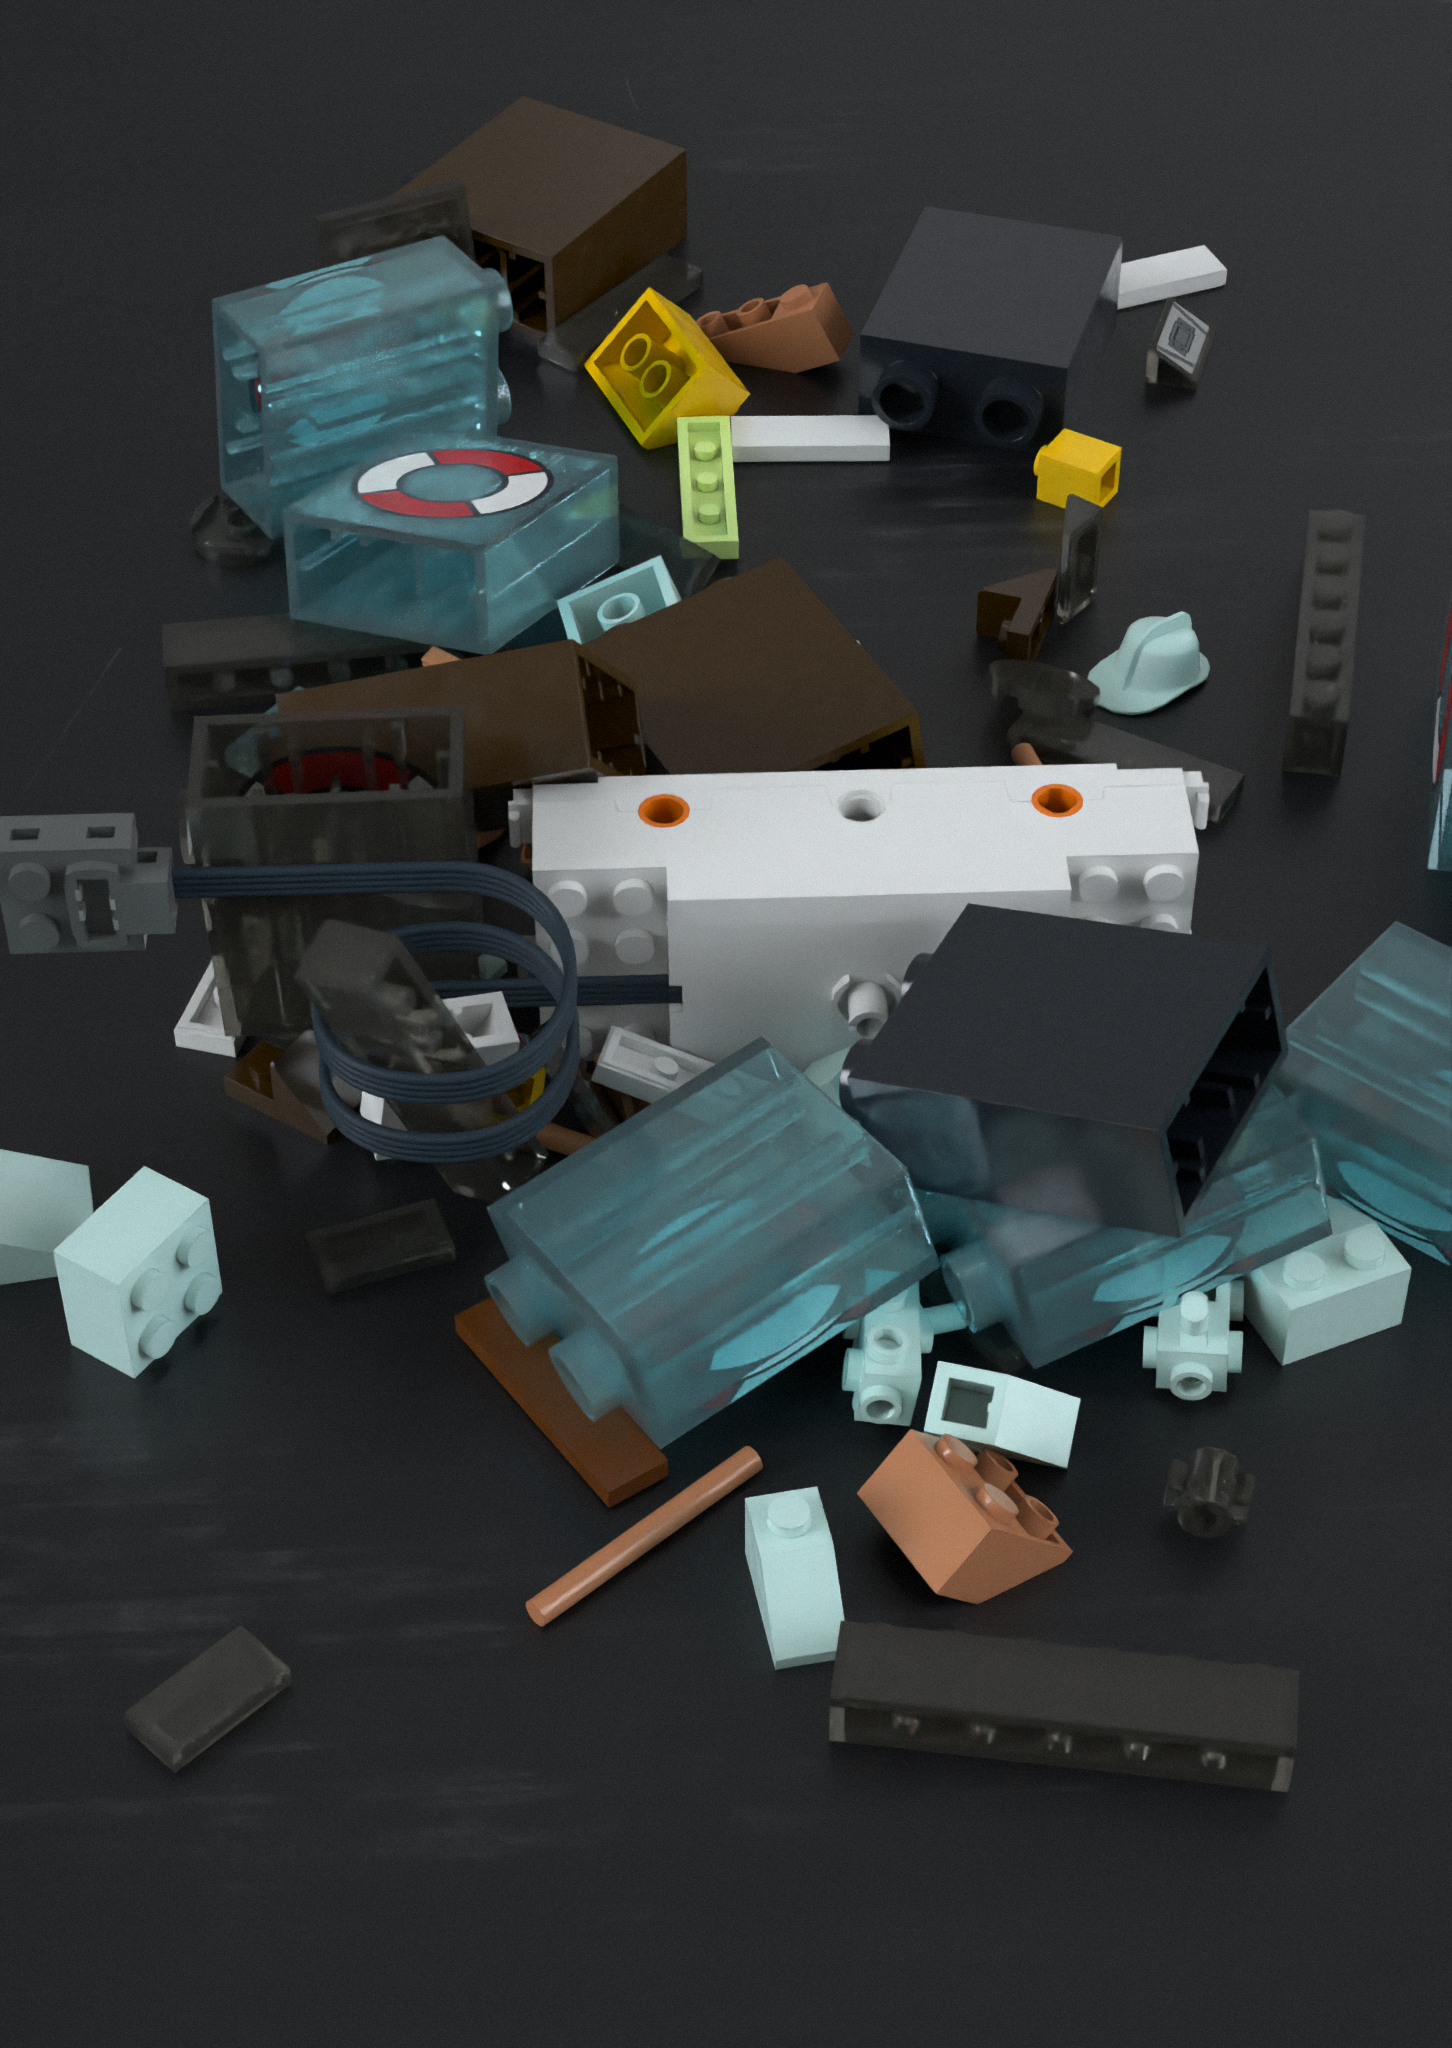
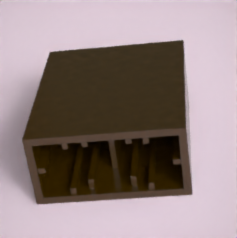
M523 96L386 199L392 287L557 345L687 236L686 149Z
M782 556L738 576L720 579L709 585L702 592L632 623L616 625L605 631L600 637L582 644V646L637 682L650 775L926 768L918 710Z
M573 639L275 694L280 733L264 735L260 740L258 748L259 766L289 750L329 742L367 744L391 750L408 757L430 771L449 791L459 812L461 836L509 828L508 801H513V789H531L533 785L598 783V777L650 775L637 682ZM336 787L317 791L301 800L291 812V820L295 823L354 845H360L373 852L396 848L401 838V822L392 806L381 797L357 788Z

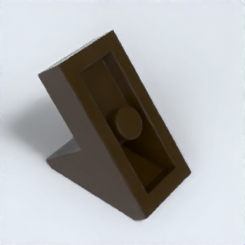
M1046 568L992 584L980 589L978 593L976 631L981 636L998 639V652L1005 653L1004 676L1026 681L1055 616L1058 570Z
M306 1029L286 1049L263 1039L223 1076L227 1096L327 1145L340 1133L328 1117L322 1102L318 1071L320 1053L316 1046L314 1031L311 1029ZM334 1074L333 1085L336 1092L346 1105L360 1114L362 1091L347 1084Z

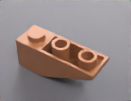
M828 282L809 288L805 284L798 285L789 289L780 297L766 301L763 298H755L744 303L737 310L721 314L719 311L709 312L696 321L697 325L725 361L791 373H799L840 361L854 334Z

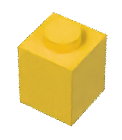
M1064 428L1049 445L1041 447L1035 458L1033 472L1035 476H1038L1036 499L1094 518L1118 492L1122 447Z

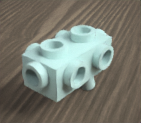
M1162 1247L1160 1299L1146 1303L1145 1316L1159 1317L1158 1327L1144 1326L1143 1368L1156 1369V1388L1171 1389L1174 1395L1184 1400H1200L1207 1397L1211 1391L1226 1392L1227 1373H1241L1243 1331H1229V1321H1243L1244 1280L1231 1279L1232 1251L1204 1278L1174 1294L1176 1260L1191 1259L1194 1249Z
M864 1270L858 1284V1298L846 1297L842 1319V1338L854 1339L852 1348L846 1349L842 1374V1389L854 1391L852 1399L854 1421L910 1426L922 1380L921 1354L931 1353L935 1334L966 1328L967 1314L964 1305L960 1301L923 1308L920 1304L919 1275Z

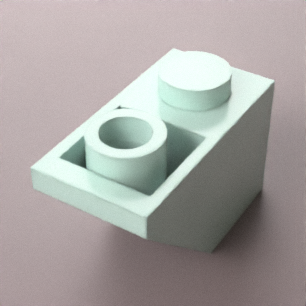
M938 1361L924 1433L939 1438L944 1434H949L966 1446L982 1451L984 1447L998 1451L1006 1458L1067 1470L1080 1398L1008 1374Z

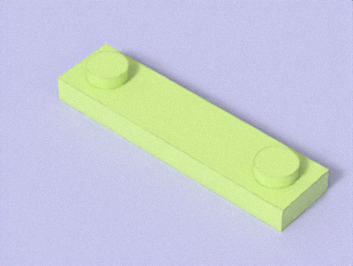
M730 416L677 417L684 560L714 562L721 559H739Z

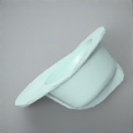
M1181 611L1169 617L1149 616L1132 623L1127 629L1120 648L1100 661L1089 672L1086 681L1088 696L1098 707L1112 713L1135 715L1149 713L1163 707L1187 690L1198 686L1206 680L1210 671V665L1207 658L1199 652V642L1195 631L1192 629L1190 615Z

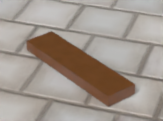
M513 1286L454 1316L456 1333L608 1508L668 1476V1459Z

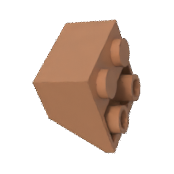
M910 1429L857 1492L862 1501L937 1595L978 1605L1063 1563L1073 1552L1056 1532L1055 1528L1059 1525V1521L1053 1512L1036 1498L1026 1495L1014 1481L1018 1476V1472L1005 1456L987 1447H984L982 1451L968 1447L949 1434H944L939 1438Z

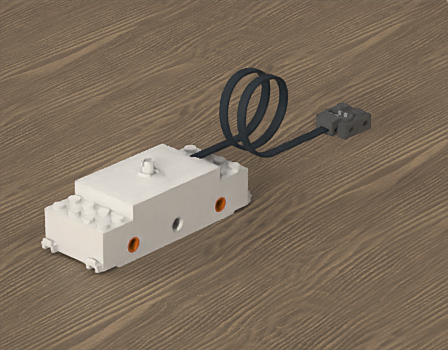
M1116 763L607 776L598 777V783L533 785L531 789H513V801H508L510 845L517 848L521 844H532L533 884L510 871L491 865L466 861L174 868L171 847H137L138 834L134 813L0 816V903L10 954L146 950L148 934H175L178 900L186 898L469 892L498 898L522 909L535 919V936H521L507 929L488 924L445 921L399 927L369 937L352 946L334 960L321 976L312 1000L314 1036L320 1053L318 1071L321 1098L325 1111L335 1127L352 1142L385 1157L416 1163H462L486 1159L507 1152L527 1142L546 1127L568 1098L576 1078L579 1061H593L595 1054L602 1052L612 1025L780 1089H791L812 1062L853 1046L860 1039L873 1040L900 1002L903 979L911 961L920 953L933 954L968 903L1192 935L1190 928L1199 859L1194 826L1201 830L1206 828L1210 799L1208 793L1209 784L1208 782H1203L1201 771H1183L1182 768L1117 769ZM463 951L488 954L517 964L518 978L443 980L399 987L361 1003L348 1012L331 1032L326 1024L327 1016L334 1000L350 982L366 971L395 959L432 952ZM502 991L508 1008L540 1007L541 1032L529 1044L499 1062L473 1070L454 1073L404 1072L368 1063L347 1051L355 1041L370 1031L373 1009ZM547 1062H561L549 1086L523 1111L495 1125L457 1133L411 1132L377 1124L362 1117L346 1105L333 1085L335 1074L354 1088L387 1100L413 1104H457L477 1101L503 1093L533 1076Z

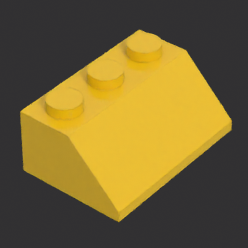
M648 287L584 363L585 368L637 441L647 450L678 443L677 417H731L750 395L749 391L690 314L650 287Z

